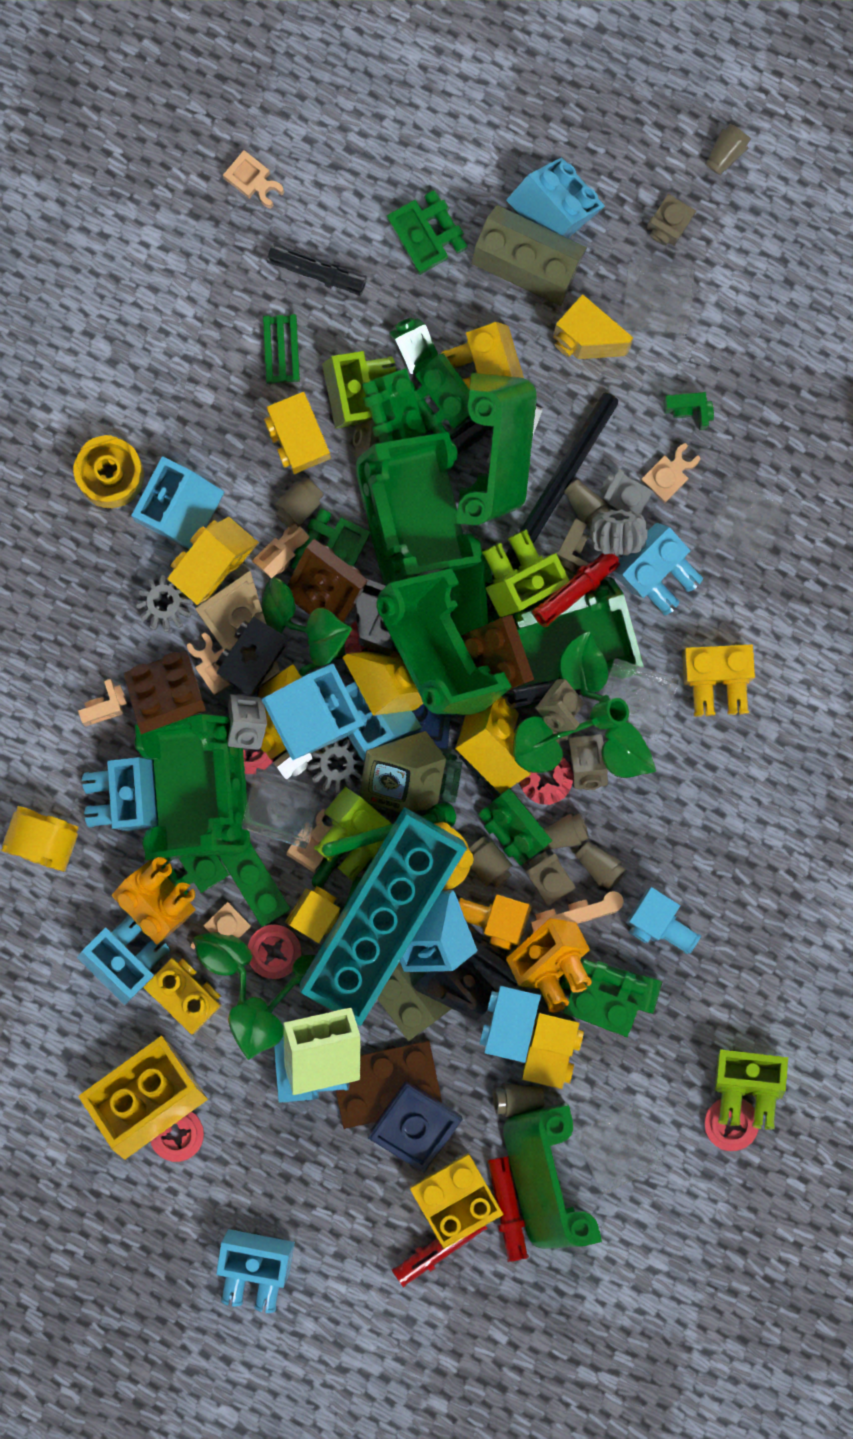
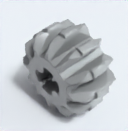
M610 509L608 512H600L596 517L592 518L590 537H592V544L595 550L602 551L605 555L615 554L617 556L624 554L628 556L630 553H638L642 548L646 547L648 529L646 528L644 516L635 514L634 511L627 512L622 509L613 511Z
M164 574L159 575L160 585L158 586L155 585L152 579H148L146 582L151 589L150 592L144 589H139L138 591L142 598L147 599L146 601L136 603L137 609L146 610L141 614L140 619L145 622L153 617L150 624L152 630H156L160 622L163 621L164 631L170 632L169 621L172 620L178 628H181L183 624L178 616L181 614L186 618L191 617V612L182 608V606H190L194 602L188 597H183L185 594L171 582L167 585ZM164 595H167L170 601L173 599V604L168 605L167 611H162L160 606L156 607V603L161 602Z
M347 738L344 741L343 747H338V741L331 744V748L328 745L321 748L323 754L318 751L310 753L311 757L319 762L308 764V770L320 771L312 778V782L315 784L323 778L326 780L322 791L327 792L332 783L335 784V793L339 794L342 791V782H344L348 789H354L355 786L350 777L362 780L363 774L353 768L364 767L365 762L362 759H353L359 754L355 748L351 752L348 751L351 744L350 739ZM331 758H334L336 761L342 759L345 762L342 766L344 771L341 773L337 769L330 771L328 767H330L331 761L329 760Z

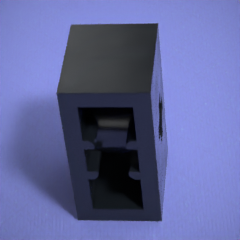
M254 616L250 622L246 620L242 622L234 635L238 640L230 651L226 648L215 664L219 667L216 673L220 678L251 697L255 695L289 643L287 637ZM253 647L256 648L255 653L258 659L256 661L249 660L247 664L244 663L245 657L242 652L244 650L251 651Z

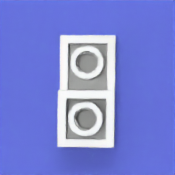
M287 751L274 761L273 764L288 779L291 775L294 777L302 773L307 768V762L312 759V755L309 753L292 761Z

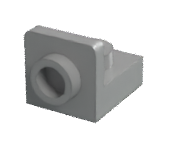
M621 469L618 470L616 476L609 473L600 490L605 494L603 500L617 511L622 509L627 512L634 511L635 514L641 515L653 490L624 475L625 471Z
M230 694L228 702L230 730L227 738L229 747L257 750L261 748L267 726L262 697Z

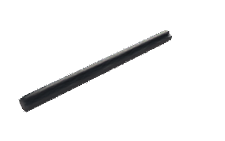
M607 392L602 394L519 532L527 529L533 544L616 409L618 399ZM511 545L506 555L513 570H518V566L521 564ZM492 575V583L487 584L486 587L494 583V575ZM486 590L487 612L489 616L495 607Z

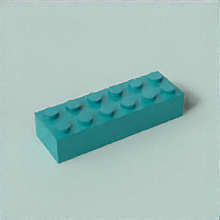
M404 807L300 982L301 993L332 1011L352 1008L356 1023L361 1026L467 848L464 841Z

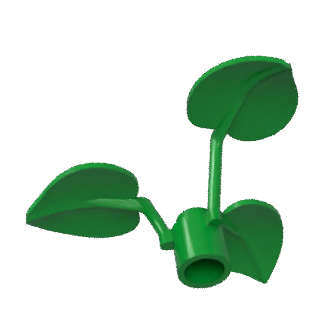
M269 578L261 603L266 624L280 634L287 627L307 633L309 638V653L313 663L300 668V676H305L307 672L317 667L330 665L333 659H343L346 655L345 641L352 628L340 621L331 611L325 608H317L311 613L307 627L293 623L291 618L295 613L296 605L291 590L279 578Z
M589 631L577 636L565 647L560 656L559 675L561 679H566L574 690L581 689L583 697L599 701V703L593 706L590 712V720L580 723L576 730L553 734V730L545 724L543 718L530 717L523 720L518 725L514 735L513 756L516 763L524 770L532 773L551 771L560 763L563 757L562 749L556 740L594 725L599 729H607L605 736L609 740L603 744L601 754L606 768L613 775L619 778H631L654 773L656 767L646 742L639 731L632 724L626 722L629 718V708L626 702L621 698L609 699L608 695L601 696L595 694L607 683L608 668L602 652L593 639L592 633Z
M219 932L204 933L196 936L192 942L195 945L196 955L205 968L218 975H233L236 971L240 975L239 1001L231 1009L228 1023L232 1035L243 1054L250 1060L260 1052L277 1045L283 1038L284 1027L272 1012L295 985L300 984L316 955H303L295 960L292 970L297 977L292 978L270 1005L267 1006L266 1002L261 998L251 997L248 1000L246 999V969L243 966L251 962L252 954L243 941L233 935L227 936Z

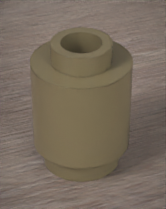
M304 477L300 482L296 481L274 504L278 510L275 515L287 527H290L293 523L300 527L321 504L319 500L324 494L312 481Z
M482 837L469 848L474 858L471 869L486 887L493 883L497 888L512 875L508 870L513 865L493 841L489 842L485 837Z

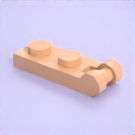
M612 891L607 893L603 900L598 903L588 905L586 899L569 904V911L556 915L555 909L535 914L536 921L530 923L532 932L534 933L549 918L579 924L616 913L623 906V897L620 893Z

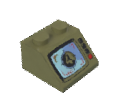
M426 731L367 750L360 797L367 803L402 812L404 807L412 812L427 810L438 804L446 758Z

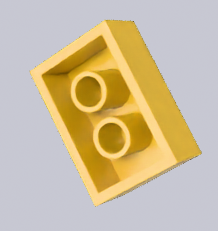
M162 1035L78 1096L111 1149L124 1160L208 1100L175 1048Z

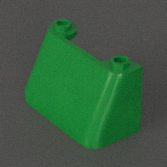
M471 373L468 413L477 424L494 427L489 474L478 473L477 480L472 486L468 488L460 487L457 524L480 525L521 508L525 503L537 400L536 388L527 379Z
M449 432L374 444L356 460L357 481L380 573L386 586L391 582L451 568L453 571L475 566L481 562L482 548L480 541L474 538L471 533L463 534L461 524H457L458 510L448 475V470L452 468L454 461L457 460V448L455 443L451 441Z
M452 568L389 583L378 595L376 607L422 698L423 704L428 710L436 714L472 715L485 711L512 686L504 672L490 675L489 672L491 670L488 665L476 668L450 616V613L458 606L455 600L451 601V588L459 584Z
M605 577L600 582V587L594 591L590 590L547 627L541 626L536 621L532 610L546 601L552 594L519 612L510 614L513 616L534 677L533 681L523 685L558 679L560 676L559 660L563 650L574 638L589 631L592 633L597 647L606 660L609 673L616 674L617 677L622 678L631 676L636 670L644 668L624 593L612 577ZM497 611L492 612L488 616V624L500 619ZM537 703V704H531V705H525V706H521V707H522V708H531V707H534V706L538 705L539 703Z
M206 714L193 715L141 734L138 725H135V747L143 758L154 760L158 826L149 828L142 841L145 860L153 861L157 857L168 860L240 853L247 850L250 843L244 754L243 748L229 747L227 744L230 730L229 717Z
M567 1103L509 1117L503 1127V1136L526 1232L530 1242L535 1247L541 1249L581 1247L602 1242L597 1221L590 1213L584 1211L575 1212L573 1206L565 1208L550 1146L563 1143L572 1135L573 1120Z

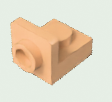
M111 679L106 680L104 683L110 700L104 701V698L101 697L84 703L85 708L78 710L85 727L124 714L122 705L127 704L121 685L115 686Z

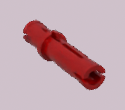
M602 553L587 566H581L577 570V574L570 581L532 610L536 621L543 627L549 626L550 623L576 603L583 595L590 590L594 591L600 587V582L620 567L621 564L618 562V557L615 554L605 555Z
M506 1156L487 1160V1164L489 1165L496 1202L504 1214L499 1217L500 1225H497L498 1231L503 1234L507 1262L529 1258V1254H527L522 1227H525V1222L520 1219L508 1161L509 1157Z
M485 1225L445 1249L441 1247L442 1245L437 1238L424 1248L421 1246L416 1248L417 1253L391 1270L404 1288L406 1284L427 1270L430 1272L435 1270L434 1265L488 1228ZM433 1251H438L435 1255H433L431 1258L423 1262L415 1269L412 1268L413 1265L418 1263L420 1260L428 1256Z

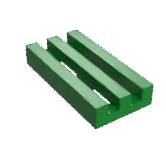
M297 315L263 316L267 384L300 382ZM271 324H277L279 376H273ZM284 324H290L293 375H286Z

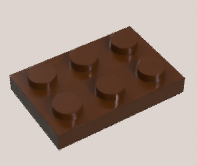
M313 539L306 547L287 586L293 594L295 604L309 615L317 608H325L345 623L368 580L362 576L357 568L349 566L337 557L331 548Z
M512 615L500 618L461 635L476 668L488 665L491 670L489 672L490 675L504 672L512 686L509 690L534 680Z
M187 650L179 653H169L160 660L149 664H139L131 670L124 672L135 718L141 734L206 711Z
M430 1041L360 1055V1080L349 1082V1090L347 1091L336 1090L343 1129L375 1123L406 1080L442 1103Z

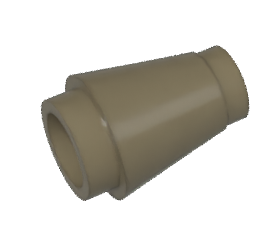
M729 124L726 130H721L705 165L721 176L724 171L749 149L747 144L751 138L736 126Z
M580 480L570 484L564 491L580 521L587 524L589 528L592 525V518L596 517L600 512L609 511V504Z
M570 813L545 827L544 831L553 841L542 850L582 845V841L589 839L587 827L581 813L574 816Z
M587 842L576 854V858L580 860L600 887L605 886L608 890H611L627 871L622 866V861L595 845L593 846L590 842Z
M502 1083L501 1087H494L493 1105L496 1115L503 1114L504 1117L544 1107L543 1088Z

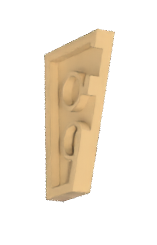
M251 571L195 608L224 650L226 648L230 651L238 640L234 635L244 620L250 622L254 616L266 624ZM253 647L251 651L244 650L242 652L245 657L244 663L247 664L249 660L256 661L258 659L255 653L256 648ZM277 661L260 687L280 673Z

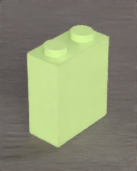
M352 1008L283 1023L284 1067L293 1095L360 1080L361 1036Z

